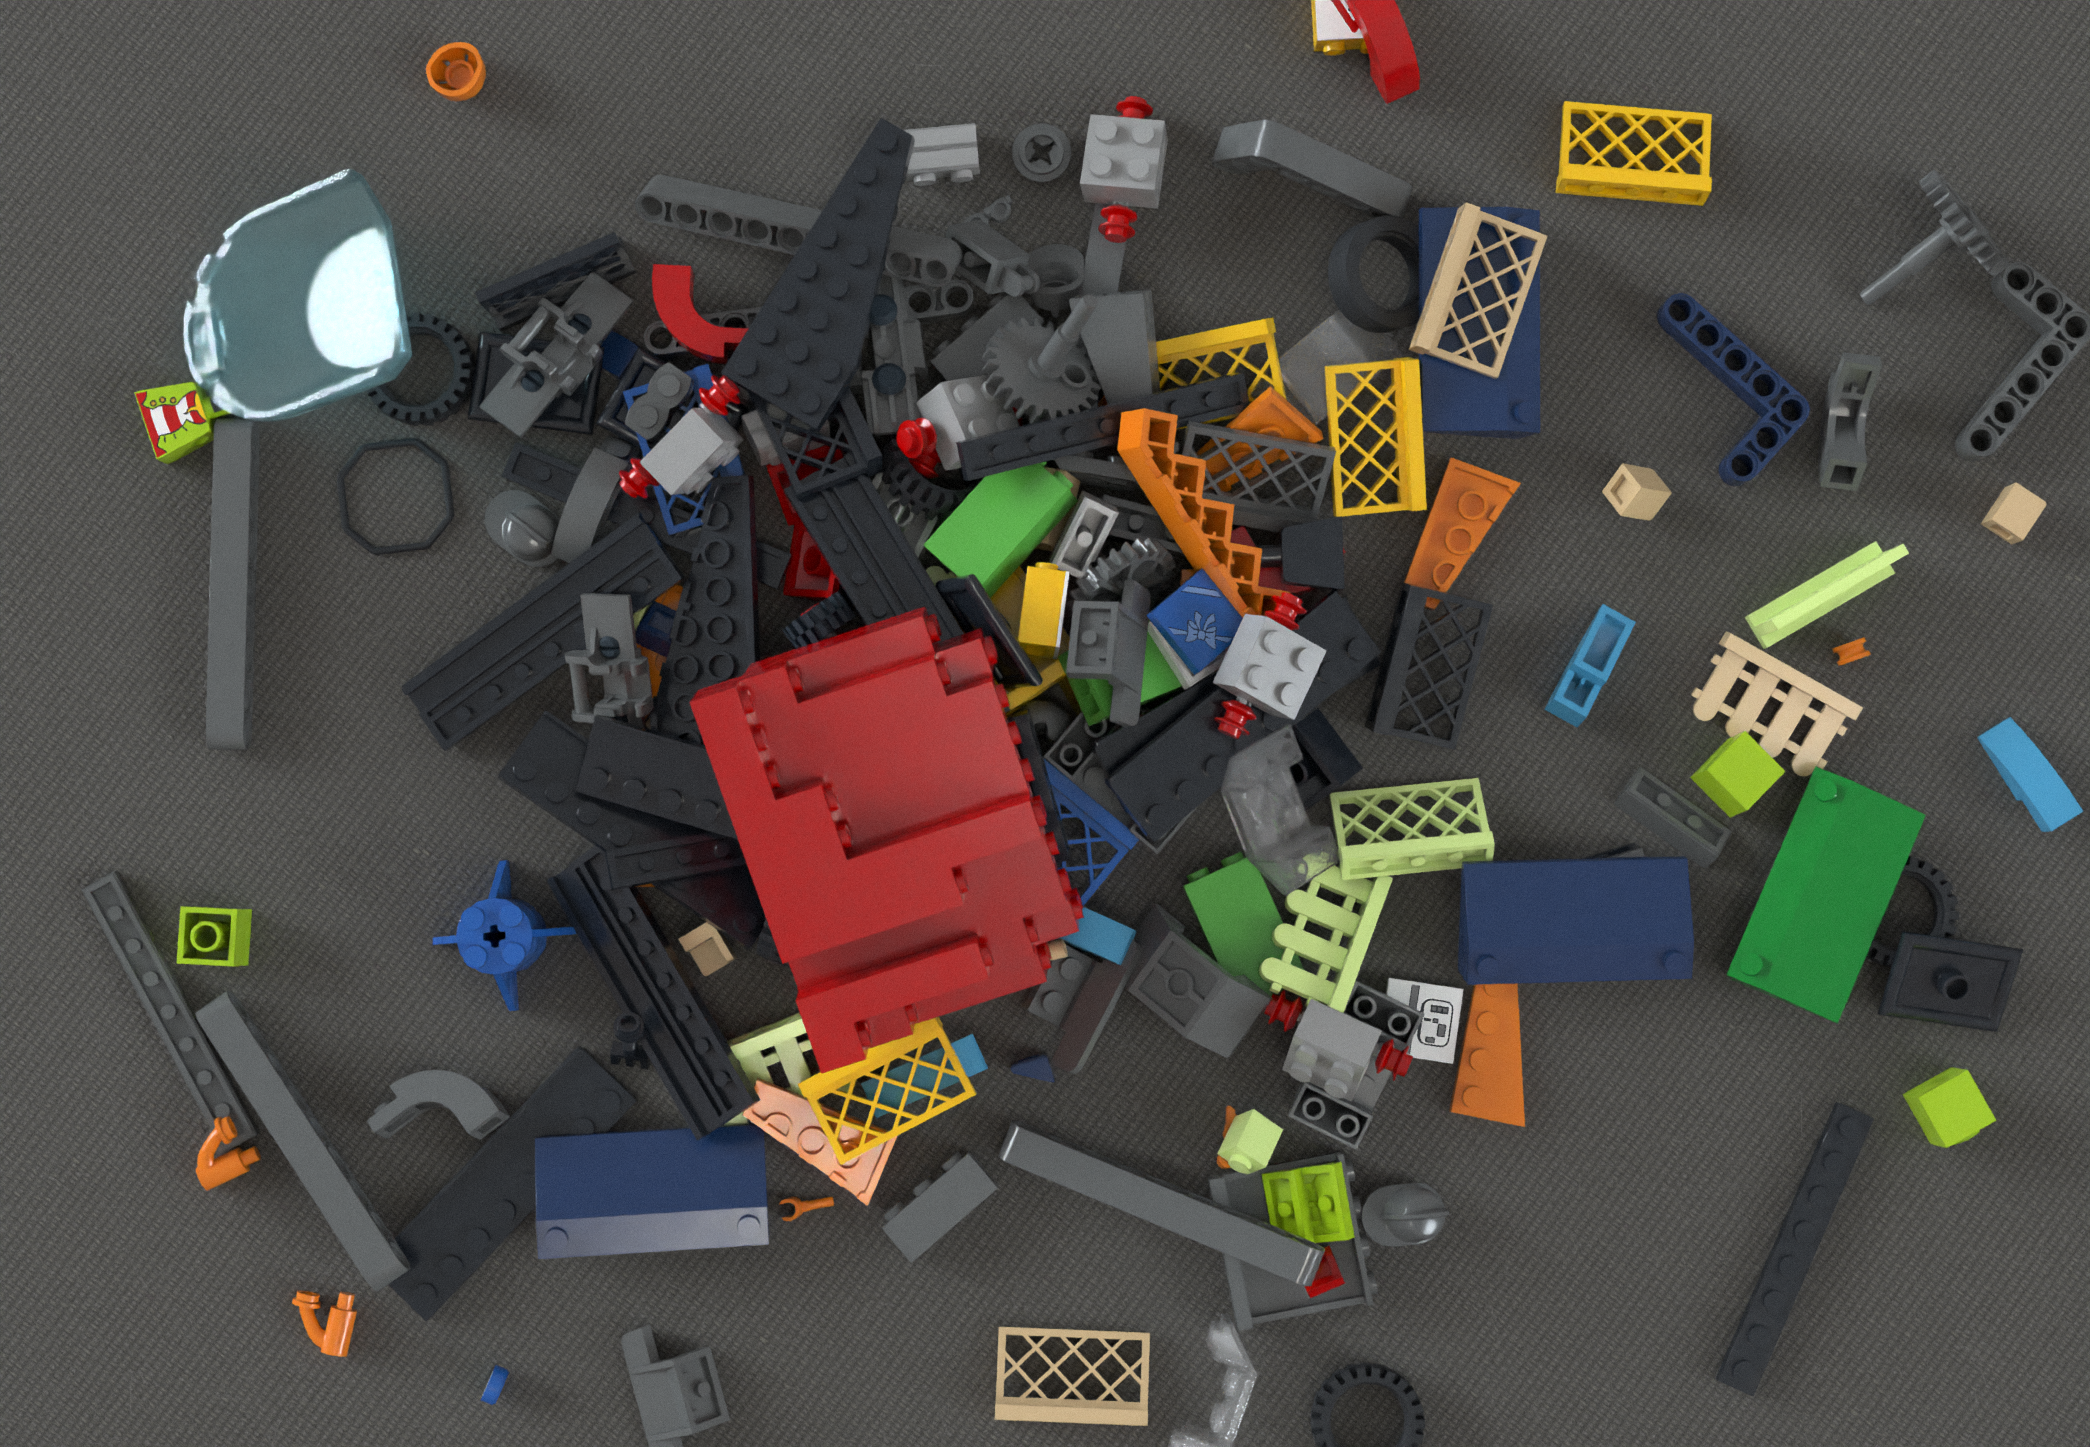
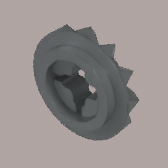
M1043 123L1034 124L1022 130L1016 137L1012 148V159L1018 173L1022 174L1030 182L1036 181L1046 184L1051 180L1060 178L1067 169L1071 159V147L1066 135L1057 127ZM1032 142L1041 149L1051 147L1048 153L1051 165L1047 162L1045 163L1042 159L1030 163L1035 156Z

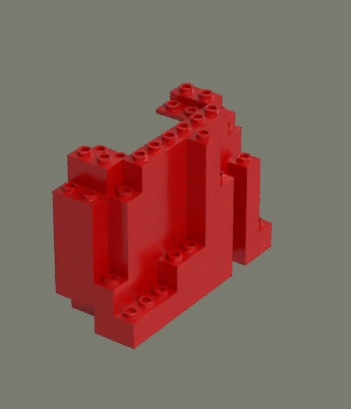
M926 606L752 663L744 675L700 689L689 702L782 964L788 962L798 988L795 1001L821 1074L866 1060L868 1049L913 1035L914 1026L917 1023L1047 982V969L1052 968L1050 961L1052 956L1047 942L1079 932V919L1084 918L1082 912L1083 905L1077 887H1071L1065 868L1058 870L1054 855L1060 854L1053 831L1046 833L1044 825H1047V813L1041 795L1033 796L1029 782L1035 780L1029 759H1021L1016 746L1022 743L1016 721L1008 723L1004 711L1005 707L1010 706L1003 683L996 685L993 678L994 664L998 663V653L992 636L985 637L982 628L941 641L940 636H942L938 619L935 613L928 615Z

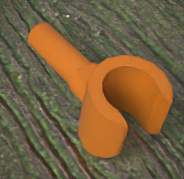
M791 1196L779 1203V1205L792 1203L795 1206V1214L782 1217L784 1221L795 1220L803 1212L834 1206L833 1196L810 1201H801L800 1198Z

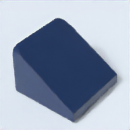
M612 330L600 346L605 347L602 369L620 380L638 345Z
M653 601L637 627L636 643L667 657L672 638L669 637L676 611Z
M1045 1052L1014 1061L1011 1064L1010 1068L1014 1074L1055 1082L1049 1057Z

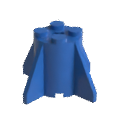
M504 860L498 863L488 899L478 901L464 910L457 926L456 935L433 937V945L457 943L459 953L466 965L481 973L493 974L508 1010L517 1011L519 1010L517 972L528 969L538 960L546 948L547 936L573 935L577 933L574 927L546 928L544 918L533 906L524 900L512 899L509 860ZM500 931L505 932V939L500 940Z

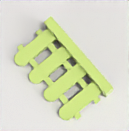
M1322 853L1319 859L1307 856L1298 864V874L1302 879L1310 882L1306 892L1293 890L1285 898L1286 909L1290 913L1297 915L1293 926L1283 923L1272 932L1273 943L1284 949L1281 960L1274 957L1265 959L1259 967V974L1264 981L1271 983L1269 990L1278 994L1281 988L1306 998L1305 1006L1307 1007L1310 1000L1313 999L1344 1013L1393 878L1381 876L1374 877L1371 881L1365 878L1342 880L1340 868L1329 863L1331 856ZM1319 887L1345 897L1342 907L1316 897ZM1355 902L1361 904L1358 914L1351 912ZM1306 921H1311L1332 930L1329 941L1304 931ZM1342 936L1349 938L1345 948L1339 946ZM1294 954L1319 964L1317 974L1314 975L1291 965ZM1330 969L1336 971L1333 982L1326 980Z
M800 1012L727 1041L735 1057L740 1061L741 1067L752 1086H754L757 1078L774 1084L768 1066L781 1061L790 1083V1087L785 1089L803 1096L798 1084L812 1077L803 1052L812 1049L809 1038L800 1042L796 1038L807 1033ZM772 1046L775 1047V1052L763 1056L762 1050ZM850 1083L842 1086L838 1090L848 1092ZM740 1113L725 1123V1125L749 1124V1120Z

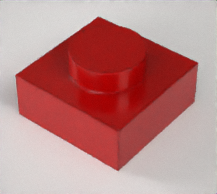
M1330 1246L1324 1247L1325 1252L1312 1286H1305L1310 1298L1345 1284Z

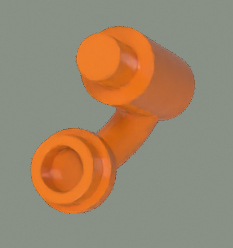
M229 1116L214 1119L215 1128L202 1145L198 1154L196 1174L206 1191L249 1172L250 1164L261 1160V1155L256 1146L245 1151L238 1147L214 1158V1154L221 1141L227 1145L232 1142L233 1138L238 1136L236 1126Z
M297 1291L296 1297L292 1299V1304L299 1306L304 1327L312 1342L320 1347L321 1352L324 1354L346 1357L357 1310L352 1308L355 1294L340 1292L337 1305L330 1307L326 1329L324 1330L320 1326L314 1309H319L321 1306V1302H319L320 1295L310 1291Z

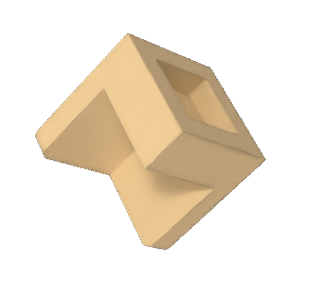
M1622 463L1602 491L1620 516L1648 521L1654 518L1672 494L1653 469Z
M2017 482L2003 489L1981 522V525L2011 545L2024 540L2046 507V502Z
M707 922L678 939L684 950L690 952L704 976L714 973L737 959L724 934Z

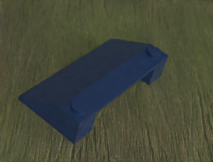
M1459 207L1419 209V318ZM1480 207V211L1540 233V210L1514 207ZM1481 222L1477 236L1483 249L1501 241L1494 226ZM1504 230L1507 238L1514 235ZM1518 237L1510 241L1518 262L1531 256L1535 245L1534 241L1524 237ZM1474 244L1472 246L1470 255L1477 252ZM1503 245L1486 253L1494 273L1512 265ZM1479 256L1467 262L1464 271L1471 284L1488 277ZM1540 259L1497 379L1426 353L1423 355L1419 354L1423 432L1519 439L1540 433ZM1528 263L1521 266L1524 273ZM1514 269L1497 277L1506 297L1518 292L1521 283ZM1462 280L1460 281L1457 291L1465 288ZM1491 280L1473 288L1482 309L1500 301ZM1467 292L1454 298L1452 307L1458 320L1476 312ZM1516 298L1508 301L1511 309L1513 308ZM1502 305L1485 312L1493 333L1506 328L1508 317ZM1449 315L1445 323V326L1452 324ZM1478 316L1461 324L1469 344L1487 337ZM1455 327L1442 333L1437 348L1451 353L1464 348ZM1503 334L1496 336L1499 345ZM1490 340L1473 347L1472 350L1478 363L1492 367L1496 353ZM1466 351L1459 354V356L1469 359Z
M1685 856L1462 862L1458 971L1467 985L1692 979L1694 935L1688 859Z
M755 1124L721 1126L699 1141L696 1140L690 1128L535 1137L538 1259L769 1244L764 1130Z

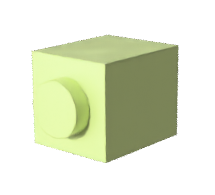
M1252 1109L1234 1117L1217 1154L1227 1160L1228 1165L1233 1170L1240 1173L1250 1174L1266 1168L1283 1129L1255 1109Z

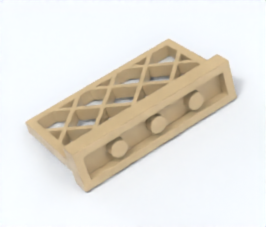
M1467 202L1459 207L1409 350L1422 355L1426 353L1497 379L1547 235L1480 211V207ZM1481 222L1494 226L1501 241L1483 249L1477 236ZM1504 230L1514 235L1507 238ZM1518 237H1524L1534 241L1535 245L1531 256L1518 262L1510 241ZM1474 244L1477 252L1470 255L1472 246ZM1503 245L1512 265L1494 273L1486 253ZM1479 256L1488 277L1471 284L1464 269L1468 261ZM1528 263L1524 273L1521 266ZM1514 269L1521 285L1517 293L1506 297L1497 277ZM1462 280L1465 288L1457 291L1460 281ZM1491 280L1500 301L1482 309L1473 288ZM1467 292L1476 312L1458 320L1452 303L1456 296ZM1516 298L1513 308L1511 309L1508 301ZM1502 305L1508 317L1506 328L1493 333L1485 312ZM1449 315L1452 324L1445 326V323ZM1478 316L1487 337L1469 344L1461 324ZM1455 327L1464 348L1453 353L1437 348L1442 333ZM1503 334L1499 345L1496 336ZM1490 340L1496 353L1492 367L1478 363L1472 348ZM1466 351L1469 359L1459 356V354Z
M999 1327L995 1420L1148 1426L1150 1333ZM1006 1335L1023 1336L1033 1347L1017 1363L1006 1352ZM1029 1336H1040L1044 1338H1042L1037 1344H1035ZM1050 1337H1060L1070 1348L1055 1364L1039 1348ZM1067 1338L1082 1339L1073 1346ZM1087 1339H1098L1108 1350L1093 1366L1077 1350ZM1104 1339L1119 1341L1111 1347ZM1125 1340L1142 1341L1141 1358L1131 1367L1115 1352ZM1036 1351L1051 1368L1034 1383L1019 1366ZM1074 1352L1089 1370L1072 1385L1057 1367ZM1112 1354L1126 1372L1110 1386L1095 1369ZM1005 1358L1013 1365L1006 1373ZM1139 1364H1141V1379L1133 1372ZM1017 1370L1031 1387L1020 1397H1004V1380ZM1053 1371L1069 1387L1058 1399L1047 1398L1037 1387ZM1090 1373H1093L1107 1389L1097 1400H1086L1076 1389ZM1129 1374L1140 1385V1402H1124L1113 1390ZM1033 1390H1035L1041 1396V1398L1026 1397ZM1073 1391L1080 1400L1064 1398ZM1111 1393L1117 1401L1101 1400Z

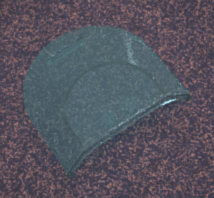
M352 169L343 170L260 207L235 222L223 233L227 240L214 255L208 252L194 277V280L200 282L194 302L187 301L185 307L183 327L184 348L190 371L197 385L208 392L212 397L211 401L218 407L248 420L268 422L290 419L390 382L397 378L413 356L391 220L364 176Z

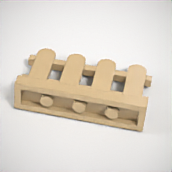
M1726 631L1719 644L1727 649L1722 657L1714 654L1710 662L1717 666L1703 689L1700 690L1695 687L1691 693V696L1697 698L1693 705L1694 715L1702 721H1708L1716 715L1717 711L1729 716L1725 730L1730 737L1743 731L1749 733L1750 729L1762 735L1758 744L1772 758L1778 756L1783 748L1793 752L1795 755L1791 760V769L1799 776L1810 775L1816 766L1824 769L1828 761L1822 759L1823 754L1835 734L1838 733L1843 736L1848 729L1841 725L1847 716L1856 721L1863 707ZM1747 661L1759 666L1755 675L1743 670ZM1740 678L1749 683L1734 709L1723 703L1736 679ZM1780 679L1792 685L1787 694L1776 688ZM1770 696L1782 703L1768 727L1757 722L1756 719ZM1813 698L1825 704L1820 712L1809 707ZM1804 714L1813 719L1814 723L1799 746L1789 740Z

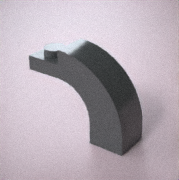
M1843 352L1836 373H1831L1823 405L1818 444L1820 487L1858 491L1867 466L1865 425L1871 396L1882 368L1881 357Z
M610 435L606 437L599 449H593L573 486L563 510L553 543L552 556L570 563L602 540L609 513L622 488L619 484L622 480L619 476V471L630 472L633 469L630 460L632 458L640 459L641 449Z
M425 1070L407 1075L391 1084L389 1087L397 1098L385 1101L379 1105L374 1111L375 1115L368 1119L367 1123L375 1134L388 1139L420 1114L431 1109L445 1108L450 1109L455 1114L469 1135L481 1140L509 1119L510 1115L490 1091L471 1079L445 1070Z

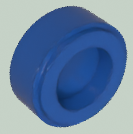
M495 1365L481 1401L490 1405L496 1404L509 1374L508 1369Z

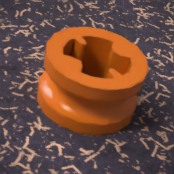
M1865 637L1832 648L1833 653L1839 655L1838 666L1871 655L1870 650L1864 649Z

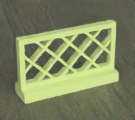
M1875 541L1752 612L1745 619L1763 649L1768 648L1895 574L1890 564L1909 554L1904 544L1882 552Z
M1479 778L1330 793L1329 800L1340 858L1342 880L1462 868V862L1493 861L1495 843L1493 833L1489 830ZM1472 791L1473 800L1466 808L1451 799L1455 793ZM1419 796H1429L1437 801L1429 811L1414 803ZM1391 799L1400 806L1390 815L1377 807L1381 800ZM1354 803L1361 807L1362 810L1352 819L1340 811L1339 805ZM1443 806L1459 814L1451 824L1435 816ZM1406 810L1422 818L1413 828L1398 820ZM1369 813L1384 822L1376 832L1360 824ZM1467 819L1479 826L1480 832L1464 834L1457 828ZM1428 823L1443 831L1438 837L1428 838L1419 832ZM1390 827L1406 835L1399 841H1388L1382 837ZM1353 831H1356L1368 840L1364 844L1346 846L1345 839Z

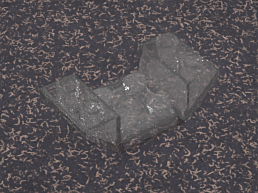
M1339 310L1278 359L1287 401L1318 427L1320 422L1328 417L1325 366L1394 360V358H1403L1404 355L1386 333L1366 331L1350 322ZM1269 367L1266 374L1272 377L1271 368ZM1388 369L1378 370L1369 382L1373 379L1376 380ZM1360 371L1357 373L1364 377L1368 371ZM1350 373L1335 374L1336 390L1346 398L1359 381ZM1262 378L1253 391L1252 396L1257 398L1268 387L1271 386L1274 389V386ZM1337 398L1338 408L1342 402Z
M1291 724L1283 725L1230 757L1221 788L1222 796L1247 859L1283 895L1290 894L1340 862L1339 851L1330 827L1310 824L1289 767L1303 759Z
M1222 1313L1219 1322L1212 1321L1206 1338L1213 1360L1230 1365L1222 1383L1225 1394L1222 1404L1215 1403L1210 1416L1209 1425H1212L1211 1430L1184 1421L1181 1430L1174 1428L1168 1447H1232L1257 1374L1234 1324L1227 1314Z

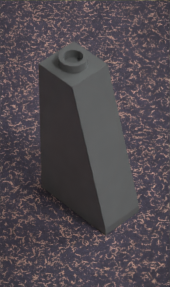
M1151 289L1089 294L1096 298L1097 305L1080 333L1107 403L1112 404L1160 392ZM1087 294L1077 295L1069 299L1072 311L1080 299Z

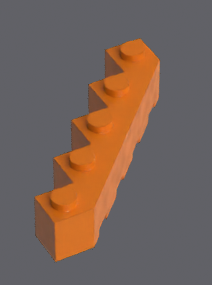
M1146 408L1122 412L1117 451L1195 572L1203 568L1242 618L1245 614L1265 616V611H1273L1276 603L1271 599L1272 595L1281 596L1282 592L1287 591L1258 586L1262 548L1230 542L1234 504L1202 498L1206 460L1174 454L1178 415Z

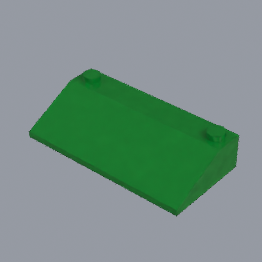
M1815 767L1727 972L1729 979L1838 1024L1926 815L1852 780Z

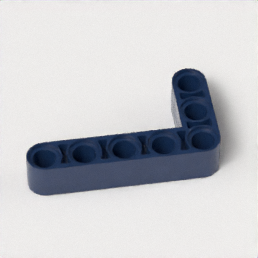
M1683 293L1674 294L1660 306L1657 312V320L1660 327L1760 416L1719 464V475L1724 483L1729 486L1743 485L1753 479L1807 420L1810 412L1809 403L1804 396L1695 299ZM1672 305L1681 307L1685 313V320H1674L1670 316L1669 307ZM1698 330H1706L1711 334L1713 339L1712 346H1704L1698 341ZM1726 355H1734L1739 359L1741 364L1739 371H1732L1726 366ZM1755 379L1762 380L1767 384V396H1760L1754 391L1753 382ZM1783 404H1788L1794 408L1796 412L1795 421H1788L1783 417L1781 413ZM1759 431L1765 432L1770 436L1772 443L1769 449L1763 448L1757 443L1756 436ZM1733 459H1740L1746 464L1747 472L1745 476H1739L1734 473L1731 467Z

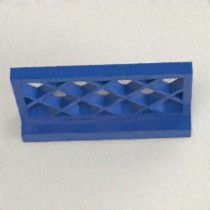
M709 364L684 372L695 381L693 388L695 394L688 407L682 406L679 408L685 411L683 417L694 407L696 401L699 408H701L700 404L702 401L699 388L703 387L709 390L713 386L711 380L713 372ZM649 383L623 391L628 410L635 402L633 397L647 393ZM721 415L728 422L727 416ZM636 432L643 456L645 457L652 449L649 448L648 441ZM739 454L728 465L723 467L720 464L712 476L716 478L719 473L721 477L745 475ZM711 483L706 487L699 503L681 494L672 495L667 504L663 486L661 484L657 487L653 486L669 535L703 525L701 522L702 517L697 519L696 517L700 510L704 511L705 507L703 504L708 496ZM677 497L696 506L689 521L674 525L670 510Z
M1044 759L1061 820L1062 818L1077 817L1083 822L1085 839L1068 840V844L1085 843L1087 865L1066 867V861L1061 862V868H1058V870L1065 868L1066 871L1088 869L1089 886L1080 896L1084 906L1128 850H1131L1139 839L1128 830L1129 828ZM1060 804L1071 813L1061 814ZM1089 828L1100 837L1090 838ZM1106 841L1117 851L1107 863L1093 864L1090 842ZM1103 868L1094 878L1093 869Z

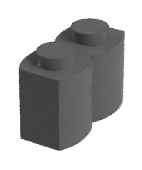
M670 362L664 364L652 376L647 394L638 398L630 407L625 425L650 442L657 440L668 429L673 411L681 408L690 398L695 381Z

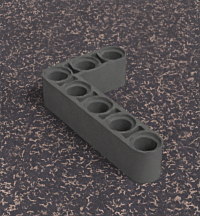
M1258 120L1224 127L1212 160L1214 167L1232 174L1271 170L1374 218L1381 216L1403 218L1413 188L1409 183L1271 120Z
M2023 262L2012 263L1996 275L1992 280L1991 288L1998 300L2042 336L1957 436L1955 449L1960 458L1965 461H1978L1996 451L2090 338V315L2030 265ZM2008 274L2015 276L2019 280V290H2014L2009 286L2007 282ZM2037 298L2043 299L2048 304V314L2038 310L2036 306ZM2066 322H2070L2076 327V338L2067 334L2065 330ZM2043 350H2047L2053 355V366H2048L2042 360ZM2019 378L2027 380L2030 384L2029 395L2020 391L2018 387ZM1995 406H2000L2006 411L2007 420L2005 423L1996 419L1994 415ZM1972 434L1980 436L1983 440L1982 451H1977L1972 447L1970 442Z

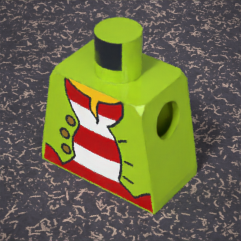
M195 382L134 392L156 459L165 464L173 463L213 441L215 418L233 412L231 401L225 391L207 397L204 388Z

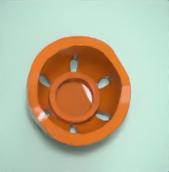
M454 42L439 48L432 55L426 66V74L430 86L440 96L457 102L468 100L478 94L486 78V68L481 55L473 45L465 42ZM466 55H468V61H467V62L465 61V56H466ZM446 61L450 62L449 66L445 65Z

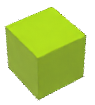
M1743 731L1727 739L1690 778L1729 817H1733L1748 811L1784 774L1785 770L1746 731Z
M180 906L177 964L248 966L252 909Z
M1950 1067L1902 1094L1932 1145L1948 1148L1962 1143L1977 1135L1980 1129L1996 1121L1971 1074L1966 1069Z

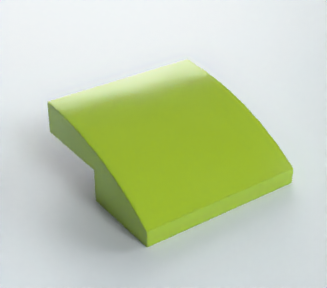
M1341 1162L1262 1173L1271 1225L1314 1243L1345 1241L1355 1238Z

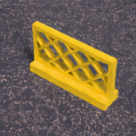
M1564 101L1562 106L1559 175L1556 180V193L1703 206L1712 188V177H1709L1712 114ZM1571 113L1586 115L1593 125L1580 134L1571 124ZM1612 117L1622 118L1631 128L1617 137L1605 123ZM1649 120L1659 121L1667 129L1657 140H1654L1642 127ZM1686 123L1702 125L1701 137L1693 144L1679 131ZM1597 129L1611 142L1599 153L1586 140ZM1634 132L1648 145L1637 156L1623 143ZM1570 135L1575 139V140H1573L1571 143H1570ZM1671 135L1685 148L1674 159L1660 146ZM1578 144L1592 157L1585 165L1569 163V152ZM1700 145H1701V153L1696 149V148H1697L1698 146H1700ZM1615 147L1629 161L1622 168L1611 167L1603 158ZM1651 151H1654L1666 165L1659 171H1651L1640 160ZM1690 154L1700 164V175L1686 174L1677 163Z
M1273 317L1156 342L1158 370L1164 374L1160 381V391L1169 378L1180 386L1189 385L1173 374L1176 366L1183 359H1188L1200 367L1190 384L1197 383L1204 371L1215 378L1221 377V374L1208 365L1216 352L1223 351L1235 359L1226 375L1235 373L1240 363L1257 374L1247 390L1251 403L1256 399L1252 396V393L1262 378L1272 384L1274 389L1286 399L1274 338L1276 329ZM1265 342L1268 359L1260 370L1244 359L1252 345ZM1244 347L1239 355L1231 350ZM1208 354L1204 362L1196 358L1197 356ZM1172 362L1168 370L1160 365ZM1269 367L1271 368L1272 377L1266 374ZM1240 413L1212 419L1201 423L1207 424L1232 419Z
M1404 357L1394 358V360L1325 366L1329 446L1335 447L1336 450L1331 468L1333 516L1343 517L1402 510H1427L1419 359ZM1391 369V385L1381 394L1368 382L1378 370ZM1360 371H1368L1364 377L1357 373ZM1350 373L1359 381L1346 398L1336 390L1335 374ZM1364 386L1378 398L1366 415L1351 403ZM1391 394H1392V403L1388 400V398L1390 397ZM1337 398L1342 402L1338 408ZM1383 404L1393 411V422L1385 432L1370 420ZM1347 407L1361 418V421L1348 436L1338 428V417ZM1366 424L1380 435V438L1368 452L1364 451L1353 441ZM1393 432H1394V441L1390 438V435H1391ZM1339 436H1341V437L1344 439V441L1340 444V446H1339ZM1385 441L1395 449V459L1387 469L1372 458ZM1349 444L1363 456L1350 473L1340 464V455ZM1368 462L1383 473L1369 490L1355 478ZM1395 469H1396V478L1392 475V473L1394 472ZM1341 473L1346 476L1343 482L1341 481ZM1387 479L1397 486L1398 502L1383 503L1374 495ZM1353 482L1365 495L1356 506L1343 507L1342 493ZM1370 499L1377 503L1372 505H1366Z
M939 1017L915 1024L913 1035L868 1049L866 1060L823 1074L819 1072L798 1084L804 1098L807 1097L841 1165L977 1094L942 1027L943 1024ZM937 1037L945 1050L941 1066L920 1059L924 1044ZM918 1048L915 1058L905 1055ZM896 1058L913 1062L907 1083L886 1077L890 1062ZM948 1058L954 1070L945 1068ZM918 1064L939 1071L933 1092L912 1085ZM884 1065L881 1075L871 1072ZM943 1073L957 1076L965 1092L953 1098L938 1094ZM864 1075L880 1080L873 1101L853 1094L857 1079ZM884 1082L905 1088L899 1109L878 1102ZM850 1083L848 1092L838 1090L842 1086ZM910 1090L931 1097L927 1111L921 1115L903 1111ZM829 1093L846 1097L840 1118L825 1114L818 1099ZM935 1098L946 1101L932 1108ZM851 1099L871 1106L865 1126L844 1120ZM876 1107L897 1114L892 1130L884 1133L870 1128ZM901 1116L911 1119L899 1125ZM829 1121L838 1123L835 1132ZM842 1125L863 1131L859 1147L845 1153L838 1140ZM868 1133L878 1136L865 1143Z

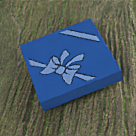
M1203 568L1192 575L1146 615L1194 675L1203 670L1231 645L1243 619Z

